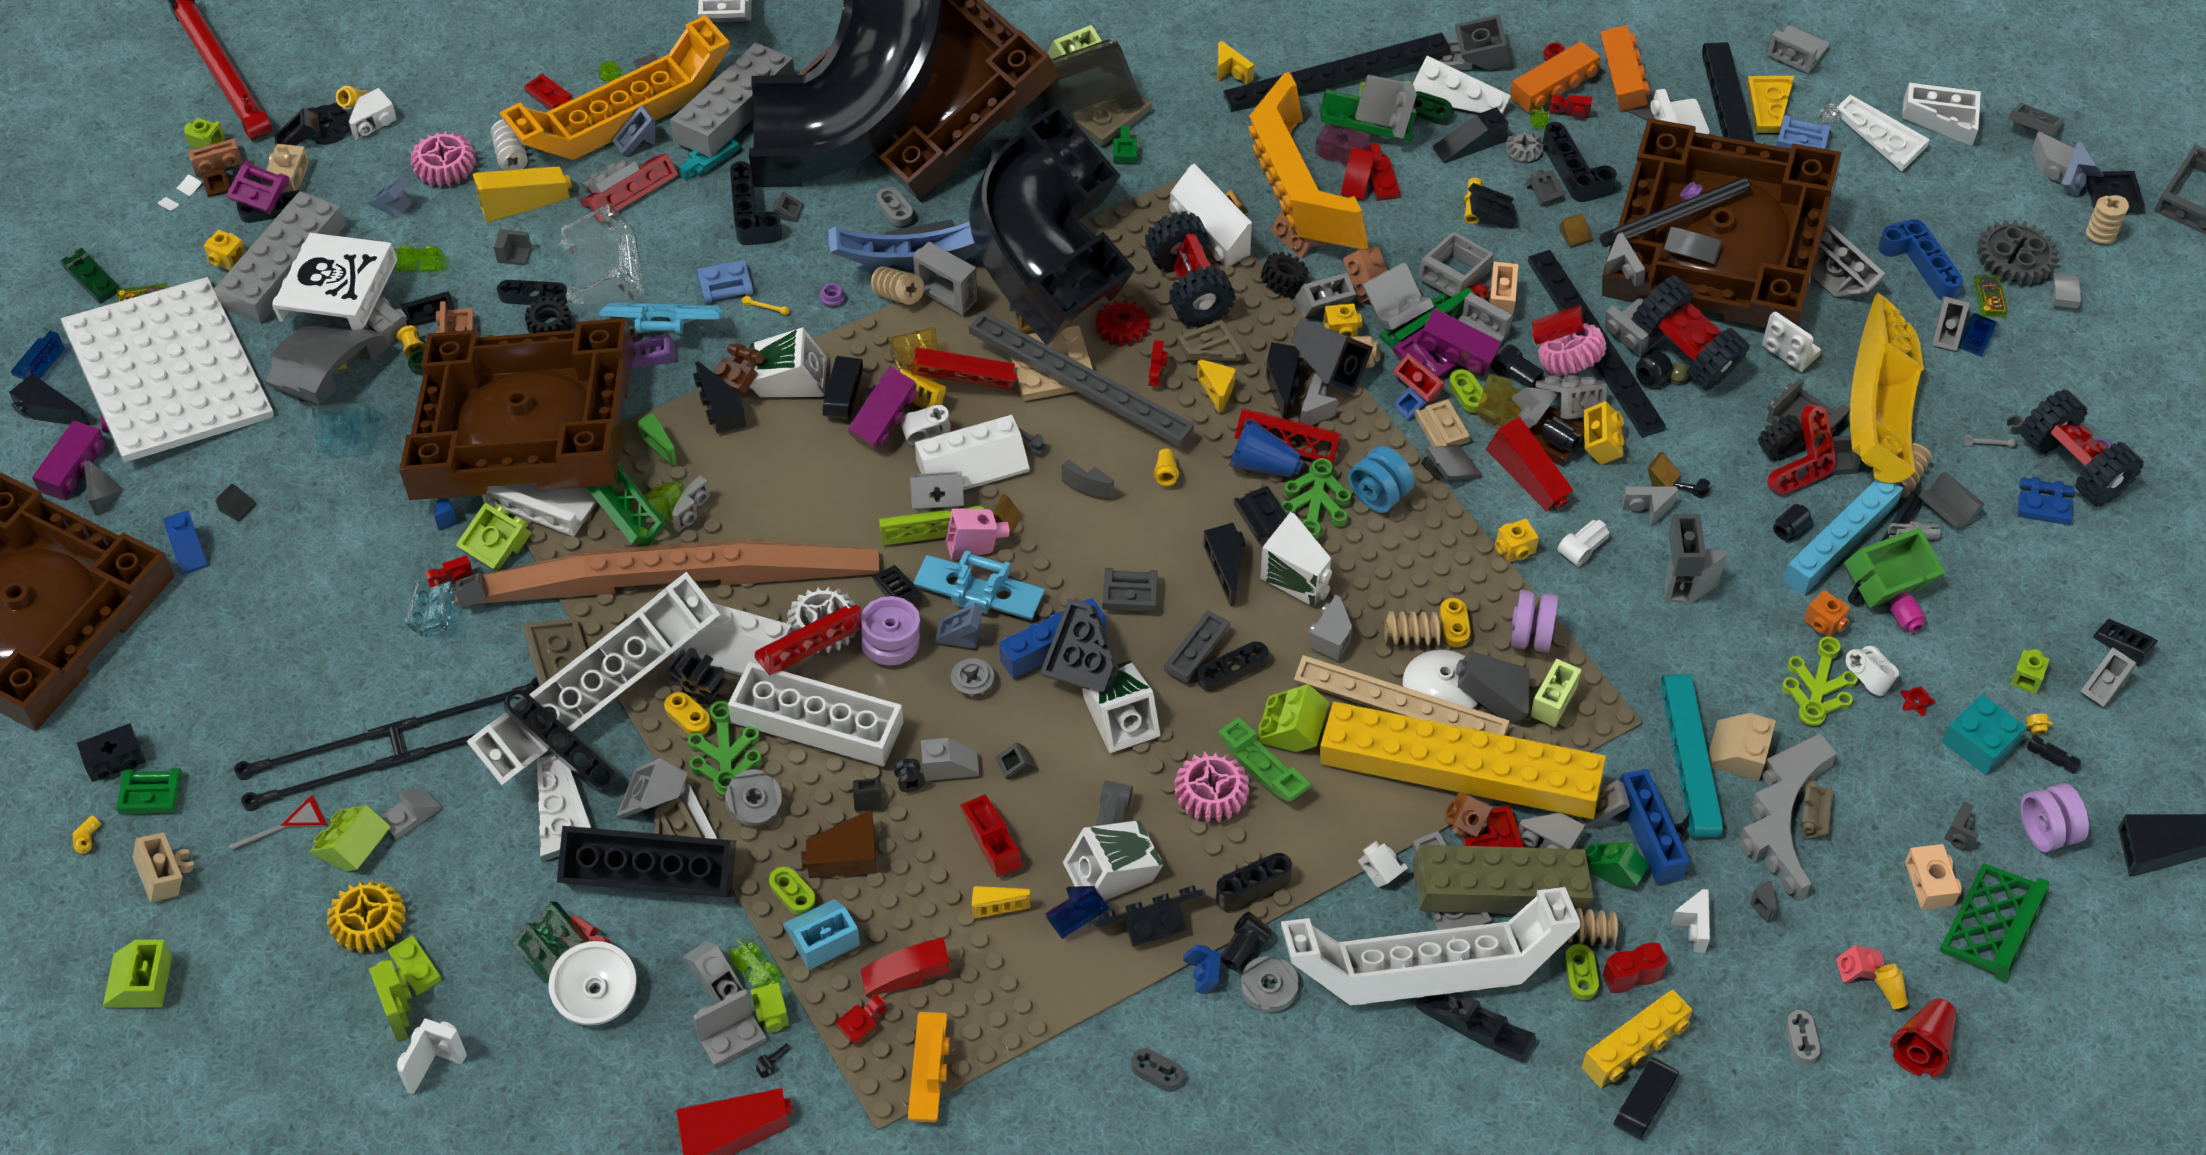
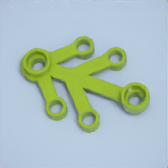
M1827 636L1819 642L1817 653L1821 658L1815 678L1806 668L1805 661L1801 657L1793 656L1787 664L1788 670L1793 674H1797L1811 692L1810 700L1799 688V681L1794 677L1784 679L1782 690L1784 693L1792 695L1800 706L1798 711L1800 720L1810 726L1822 724L1826 714L1838 708L1841 710L1849 709L1853 702L1851 694L1840 692L1836 698L1821 703L1822 696L1843 687L1848 689L1854 688L1858 681V677L1852 671H1845L1842 676L1826 682L1831 660L1838 656L1841 648L1840 642L1834 637ZM1792 663H1797L1800 667H1795ZM1845 678H1851L1853 681L1849 682ZM1786 684H1792L1795 688H1789ZM1840 699H1846L1848 703H1843Z

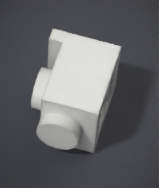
M1377 841L1363 849L1365 855L1357 860L1377 888L1388 884L1408 868L1405 863L1399 865L1397 856L1391 848L1387 847L1385 843L1379 845Z

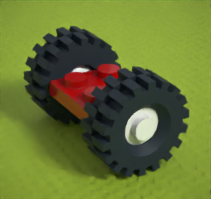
M1182 211L1181 215L1174 212L1169 218L1167 215L1163 216V221L1159 222L1157 220L1153 223L1155 227L1148 229L1149 234L1145 235V245L1154 265L1161 270L1163 268L1165 272H1169L1172 269L1177 276L1179 283H1173V289H1170L1169 299L1179 321L1181 320L1184 325L1188 323L1190 327H1194L1195 324L1198 327H1202L1203 323L1206 322L1209 325L1213 323L1212 320L1214 319L1219 321L1222 319L1221 315L1223 313L1227 315L1230 312L1228 307L1233 308V301L1236 300V296L1226 273L1223 270L1221 271L1219 267L1213 269L1204 254L1209 251L1210 238L1200 217L1192 212L1188 215L1187 211Z
M1672 275L1650 292V295L1637 307V311L1634 312L1631 320L1637 326L1644 329L1649 334V338L1656 337L1659 332H1664L1693 359L1687 374L1704 390L1708 391L1724 379L1729 372L1733 371L1734 367L1747 354L1746 352L1750 349V344L1733 328H1727L1726 331L1721 332L1698 308L1690 303L1694 297V292L1676 275Z
M2066 389L2056 391L2054 395H2049L2046 401H2041L2038 404L2039 406L2030 412L2031 415L2026 417L2024 420L2026 423L2021 426V436L2040 454L2049 453L2051 449L2054 450L2058 445L2063 444L2087 467L2080 472L2081 476L2077 478L2075 487L2095 507L2104 506L2106 502H2111L2114 497H2119L2120 493L2123 490L2126 491L2129 488L2128 485L2136 480L2135 477L2141 473L2140 469L2144 466V461L2124 442L2114 443L2108 448L2105 444L2097 442L2092 437L2093 433L2087 427L2079 425L2086 419L2084 417L2087 415L2088 409Z

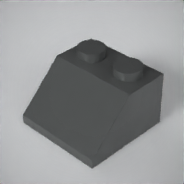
M1500 14L1455 24L1462 59L1486 70L1510 65L1508 47Z

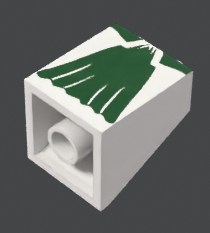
M803 327L750 344V348L757 349L764 355V361L757 363L754 368L758 374L749 387L759 397L825 396L827 356Z
M1292 512L1288 514L1262 547L1260 579L1315 607L1320 599L1324 600L1330 591L1328 582L1332 574V570H1330L1331 558Z
M1131 660L1117 664L1119 670L1109 695L1082 688L1084 700L1109 753L1160 737L1153 691Z
M1140 820L1083 828L1063 861L1085 907H1091L1153 882L1164 865Z

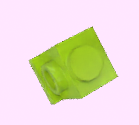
M197 117L193 123L188 122L184 128L188 146L194 148L219 143L225 139L221 123L218 121L213 123Z
M2024 649L2010 685L2037 694L2050 659L2044 657L2040 650L2031 649L2027 651ZM2020 675H2021V676H2024V677H2026V678L2035 680V682H2034V681H2031V680H2028V679H2025V678H2023V677H2020Z
M779 982L750 990L758 1023L764 1021L767 1032H777L783 1027L789 1026Z

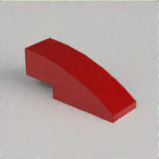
M986 794L960 804L966 821L996 877L1023 867L1019 849L1009 836L1006 824Z
M944 937L896 951L860 969L866 997L923 985L922 979L950 973V961Z

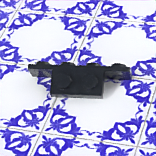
M1195 885L1179 889L1180 895L1169 898V894L1166 893L1153 897V903L1145 906L1142 905L1141 901L1126 905V911L1116 914L1115 910L1106 911L1098 914L1099 920L1092 921L1093 926L1101 927L1124 920L1131 947L1187 930L1180 902L1206 895L1205 890H1196Z

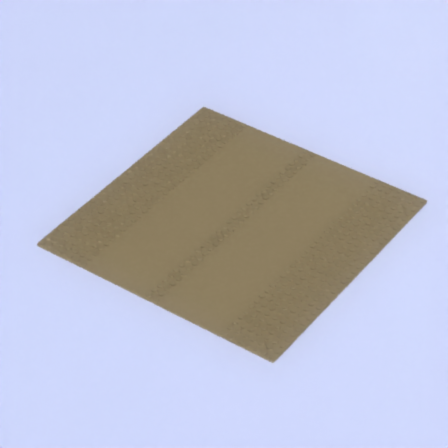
M1181 177L1080 221L1096 236L1104 232L1136 270L1115 298L1110 301L1106 297L1099 299L1065 327L1080 326L1094 371L1194 424V430L1180 447L1077 391L1023 401L1017 379L1011 390L922 376L947 387L942 405L949 412L950 432L1012 415L1018 428L1033 436L1036 434L1043 436L1045 448L1039 455L1029 450L1028 444L1030 442L1022 437L1030 468L1029 472L963 490L964 506H959V508L982 505L984 509H990L994 513L1003 494L1007 495L1021 513L1019 522L1012 534L1009 533V537L996 538L994 549L991 553L978 556L1005 563V561L1011 562L1012 566L1008 578L1043 588L1045 593L1033 620L992 608L989 609L987 614L982 613L977 645L975 648L940 644L935 641L940 619L964 607L952 604L950 596L916 587L922 597V604L915 607L920 617V645L917 653L909 661L890 666L872 661L862 651L860 630L856 632L855 638H849L848 646L841 644L839 651L836 648H831L828 654L825 649H822L818 654L814 653L781 670L901 704L904 723L884 767L759 731V742L755 745H748L732 761V770L745 759L744 756L748 750H758L761 753L762 763L759 767L750 769L761 770L765 772V775L770 776L771 779L774 778L781 788L782 801L775 817L769 822L759 826L738 824L733 820V817L726 808L725 796L716 793L711 779L703 774H693L690 770L689 762L694 756H702L705 758L706 764L720 771V764L702 751L694 752L690 750L688 745V737L690 735L682 730L666 714L664 706L666 698L672 693L681 692L683 689L682 686H672L668 681L671 675L667 674L666 671L675 660L674 653L617 697L653 759L661 758L688 773L685 779L686 786L688 784L691 786L717 839L736 840L732 890L877 1130L884 1129L908 1116L919 1012L947 1014L946 1037L950 1038L949 1055H944L943 1064H947L946 1082H941L940 1098L1192 965L1183 961V955L1194 945H1205L1214 951L1226 947L1235 934L1233 929L1236 922L1246 912H1251L1267 925L1365 873V870L1357 860L1365 855L1363 849L1375 841L1379 845L1385 843L1397 856L1412 848L1414 840L1436 831L1440 833L1453 826L1444 820L1446 818V809L1455 800L1458 792L1320 764V745L1333 702L1374 710L1378 709L1319 690L1316 691L1329 701V706L1316 747L1293 752L1262 744L1286 768L1290 769L1293 767L1311 783V788L1291 802H1288L1266 789L1244 768L1245 775L1249 778V795H1247L1245 806H1241L1238 814L1232 812L1230 820L1222 816L1219 823L1215 818H1211L1207 823L1205 817L1201 816L1196 821L1195 813L1187 815L1185 807H1180L1179 799L1175 796L1176 787L1174 784L1179 768H1183L1185 760L1192 762L1194 754L1202 758L1204 752L1208 756H1213L1217 751L1219 757L1222 758L1227 754L1229 762L1235 760L1236 758L1218 735V731L1240 717L1250 728L1258 733L1259 724L1269 696L1303 686L1294 682V677L1303 655L1402 687L1403 675L1408 664L1418 655L1432 650H1450L1464 656L1473 651L1529 668V714L1518 726L1557 736L1556 746L1592 752L1639 727L1641 723L1637 714L1556 617L1549 653L1536 652L1534 650V634H1530L1529 643L1525 649L1511 648L1513 633L1511 625L1514 607L1517 606L1519 591L1520 589L1533 591V589L1513 565L1507 562L1503 554L1500 555L1493 541L1438 475L1429 472L1428 463L1360 382L1355 394L1324 382L1323 386L1327 387L1326 396L1337 399L1336 414L1312 425L1343 433L1332 465L1335 469L1334 478L1344 489H1348L1351 492V501L1347 506L1337 504L1340 509L1347 512V522L1344 526L1333 525L1331 522L1332 515L1322 504L1320 505L1317 522L1320 524L1321 529L1320 536L1316 541L1330 556V570H1332L1328 582L1330 591L1324 600L1320 599L1315 607L1260 579L1262 547L1269 538L1264 537L1260 542L1256 540L1234 506V498H1243L1247 493L1268 486L1280 505L1284 501H1290L1294 498H1289L1284 494L1285 483L1309 473V467L1316 459L1300 456L1299 459L1303 460L1298 474L1293 473L1291 477L1233 468L1229 466V463L1238 443V439H1234L1241 409L1246 408L1281 417L1266 379V365L1271 342L1294 346L1291 341L1300 318L1309 320L1303 317L1302 312L1286 293L1285 295H1280V291L1275 293L1273 292L1274 288L1268 289L1266 287L1267 283L1263 284V278L1260 275L1264 266L1251 251L1250 256L1228 268L1220 261H1217L1210 250L1208 253H1204L1213 269L1219 267L1221 271L1223 270L1226 273L1235 292L1236 300L1233 301V308L1228 307L1230 312L1227 315L1223 313L1220 320L1224 322L1244 352V359L1240 361L1206 360L1236 369L1233 391L1224 411L1218 412L1197 378V363L1199 360H1188L1177 343V336L1201 327H1198L1197 324L1194 327H1190L1188 323L1184 325L1181 320L1179 321L1169 299L1170 289H1173V283H1179L1177 276L1172 269L1169 272H1165L1163 268L1161 270L1154 265L1145 245V235L1149 234L1148 229L1150 227H1155L1153 223L1157 220L1159 222L1163 221L1162 217L1165 215L1168 218L1172 216L1169 209L1170 192ZM984 264L976 267L978 300L964 315L923 293L919 301L914 304L893 303L813 339L827 356L825 393L837 355L863 359L862 377L849 420L823 416L822 409L825 396L759 397L753 389L748 388L745 394L738 392L745 413L746 427L717 434L714 424L709 425L705 411L709 409L708 406H702L699 395L702 389L700 388L622 422L623 435L619 466L666 522L650 545L749 538L877 549L880 572L896 565L912 583L926 555L951 561L946 537L882 546L879 519L927 513L917 512V509H912L910 474H921L916 462L915 446L907 443L900 422L897 425L893 424L888 431L890 433L888 440L883 446L879 445L876 451L850 436L848 428L867 400V388H873V385H877L889 366L899 372L901 369L912 372L914 350L916 347L1012 363L1010 355L969 334V326L982 311L1019 330L1020 314L1017 311L1010 312L1008 299L996 285ZM1124 299H1127V304L1136 301L1137 308L1144 306V312L1149 313L1150 330H1147V337H1142L1141 333L1140 343L1136 342L1135 337L1132 338L1131 347L1127 343H1123V346L1119 347L1118 342L1109 345V339L1103 341L1101 334H1097L1096 316H1098L1099 309L1105 310L1106 303L1112 306L1114 305V300H1117L1120 304ZM1119 318V320H1122V322H1124V320H1127L1126 318ZM1154 340L1164 341V351L1168 352L1167 367L1162 366L1159 387L1148 386ZM1305 358L1302 373L1297 372V376L1300 377L1298 392L1293 391L1292 394L1296 396L1294 410H1289L1287 419L1300 422L1301 409L1313 376L1316 373ZM921 387V391H920L919 396H922V395H923V391H924V388H923V387ZM929 391L928 397H927V399H929V400H930L931 394H932L930 391ZM906 403L902 410L904 412L903 416L923 408L914 403ZM651 412L656 415L674 446L677 461L675 466L668 464L640 439L638 421ZM1260 424V425H1261L1262 427H1264V428L1269 427V426ZM1272 428L1268 430L1279 439H1284L1279 429ZM1285 431V433H1286L1287 436H1289L1290 434L1293 433V432ZM1297 434L1289 439L1295 449L1301 450L1309 445L1304 435ZM1309 437L1311 442L1317 440L1316 438ZM1322 440L1314 445L1319 455L1329 457L1332 442ZM1376 446H1386L1400 454L1408 463L1415 479L1414 488L1402 499H1399L1389 511L1384 513L1371 510L1364 505L1353 492L1348 480V471L1361 459H1364ZM1311 447L1305 450L1307 452L1314 453ZM1162 449L1173 451L1179 471L1178 479L1171 486L1158 484L1153 476L1158 453ZM1069 459L1087 473L1096 467L1114 480V496L1111 499L1100 498L1083 493L1062 481V464ZM701 475L708 482L710 497L707 498L704 504L696 507L698 518L690 526H686L678 532L675 530L672 515L674 507L686 488ZM618 482L617 486L619 496H624L625 485L622 482ZM1314 482L1300 488L1299 495L1312 489ZM1325 484L1324 491L1335 502L1336 494ZM632 499L631 511L634 514H637L639 511V502L636 499ZM598 502L574 537L518 516L529 524L526 528L532 532L525 545L535 562L586 550L642 546L631 544ZM1310 502L1296 509L1295 515L1301 522L1307 519ZM935 507L932 512L943 511V507ZM509 513V514H508V517H510V518L513 519V518L515 517V515L512 514V513ZM650 516L646 517L645 526L649 531L655 524ZM1234 522L1237 531H1241L1244 536L1245 546L1242 547L1236 604L1230 607L1203 547L1204 530ZM961 559L952 560L951 562L959 564ZM969 564L972 576L988 581L991 574H999L998 572ZM1105 568H1113V571L1130 572L1158 570L1156 612L1102 609ZM876 574L723 586L721 585V579L694 581L711 603L787 623L788 610L791 609L792 602L797 601L798 595L806 596L807 590L816 592L818 586L821 591H826L829 586L832 592L840 589L842 595L848 593L850 600H854L861 608V615L863 609L871 601L885 597L872 578ZM894 574L891 575V576H889V577H887V578H885V579H883V580L886 581V580H888V579L894 577ZM951 577L947 582L951 585H957L958 577ZM897 580V581H895V582L889 584L888 586L890 587V586H892V585L898 583L899 581ZM1123 582V583H1143V582ZM671 583L616 587L615 594L561 597L558 600L568 617L577 619L583 641L589 649ZM900 587V588L894 590V592H896V591L902 589L903 587ZM1001 591L996 596L1000 599H1007L1011 594L1007 591ZM905 593V594L899 596V598H901V597L907 595L908 593ZM1535 593L1536 599L1534 608L1538 609L1540 598ZM1335 595L1341 597L1352 625L1350 643L1338 661L1311 649V637L1308 636L1312 623L1320 620V614L1324 605L1327 602L1331 603ZM1092 597L1106 615V637L1116 664L1131 660L1153 691L1160 737L1109 753L1084 700L1082 687L1042 676L1040 674L1042 666L1013 680L1001 663L999 642L1009 635H1015L1025 630L1034 623L1038 624L1048 619L1054 613L1064 611L1069 599L1085 601ZM1457 598L1463 601L1467 607L1471 632L1469 642L1463 647L1454 648L1444 642L1441 623L1439 646H1437L1435 638H1432L1430 646L1426 645L1424 638H1421L1419 646L1415 644L1414 638H1411L1409 644L1405 645L1402 637H1400L1397 645H1394L1392 637H1389L1387 645H1385L1384 627L1389 611L1394 612L1396 619L1400 611L1405 612L1407 619L1411 611L1416 613L1417 619H1419L1421 612H1426L1428 619L1432 612H1436L1440 620V606L1446 599ZM1207 610L1230 621V628L1201 666L1254 641L1262 642L1268 648V662L1264 667L1212 691L1204 690L1198 685V669L1187 683L1164 671L1165 663ZM803 621V624L805 626L809 624L808 622ZM977 658L987 662L992 667L994 680L991 689L985 690L983 695L980 693L974 694L971 698L969 694L964 693L961 695L956 688L953 689L951 672L960 661ZM1559 659L1581 669V674L1575 693L1557 726L1553 727L1531 717V711L1536 694L1555 660ZM1228 662L1225 665L1229 670H1237L1241 667L1237 662ZM725 672L722 678H725L727 681L713 701L709 703L706 700L704 704H699L708 712L711 722L709 731L703 737L718 749L717 724L711 720L710 707L717 701L729 703L741 676ZM977 674L973 677H968V683H971L973 680L977 681ZM691 693L689 696L696 702L697 700ZM1481 703L1475 708V710L1497 716ZM731 721L728 723L730 747L743 735V730L746 728L731 723ZM749 734L747 737L752 738L755 734ZM950 738L977 750L979 776L926 781L920 789L913 792H902L899 789L897 783L899 778L895 777L893 768L901 760L908 758L917 759L921 766L920 772L923 774L921 740ZM695 740V741H693L692 743H693V744H698V743H700L701 741ZM1018 742L1028 749L1036 769L1007 780L996 757ZM751 757V758H749V760H751V761H754V760L757 759V757ZM1237 760L1238 767H1243ZM697 763L694 765V767L702 766L701 763ZM881 779L882 809L868 810L873 811L877 873L809 878L808 869L802 868L801 851H806V840L866 812L855 811L854 780ZM1105 780L1133 786L1132 798L1129 809L1125 810L1122 823L1140 820L1164 865L1153 882L1091 907H1085L1063 861L1082 829L1096 826ZM751 791L746 799L751 801L752 804H757V800H760L761 797L756 796L754 791ZM985 794L1006 824L1009 836L1020 851L1023 866L999 877H996L983 855L960 806L962 803ZM1467 794L1488 806L1499 801ZM1274 853H1284L1291 859L1290 882L1283 889L1232 911H1224L1217 906L1215 901L1216 885L1222 876ZM779 867L793 869L813 890L816 900L815 908L833 899L845 906L858 928L860 946L808 970L783 927V923L798 915L791 913L771 891L769 876L772 871ZM1280 869L1274 870L1276 872H1284ZM1255 880L1249 881L1250 883H1254V884H1255V883H1259L1258 881H1255ZM782 883V884H780V886H782V887H785V886L788 885V883ZM1195 885L1196 890H1205L1206 895L1180 902L1187 930L1131 947L1124 920L1101 927L1093 926L1092 921L1099 920L1098 914L1106 911L1115 910L1116 914L1126 911V905L1141 901L1142 905L1145 906L1153 903V897L1166 893L1169 894V898L1180 895L1179 889ZM973 887L1029 889L1031 908L988 917L972 918ZM1230 891L1224 892L1225 894H1228V895L1234 894L1233 892H1230ZM800 901L797 905H804L806 902ZM944 937L950 961V973L922 979L923 985L879 994L886 1001L884 1006L887 1010L874 1020L877 1024V1029L858 1045L854 1046L836 1027L835 1022L856 1004L864 1009L873 997H866L860 969L896 951Z

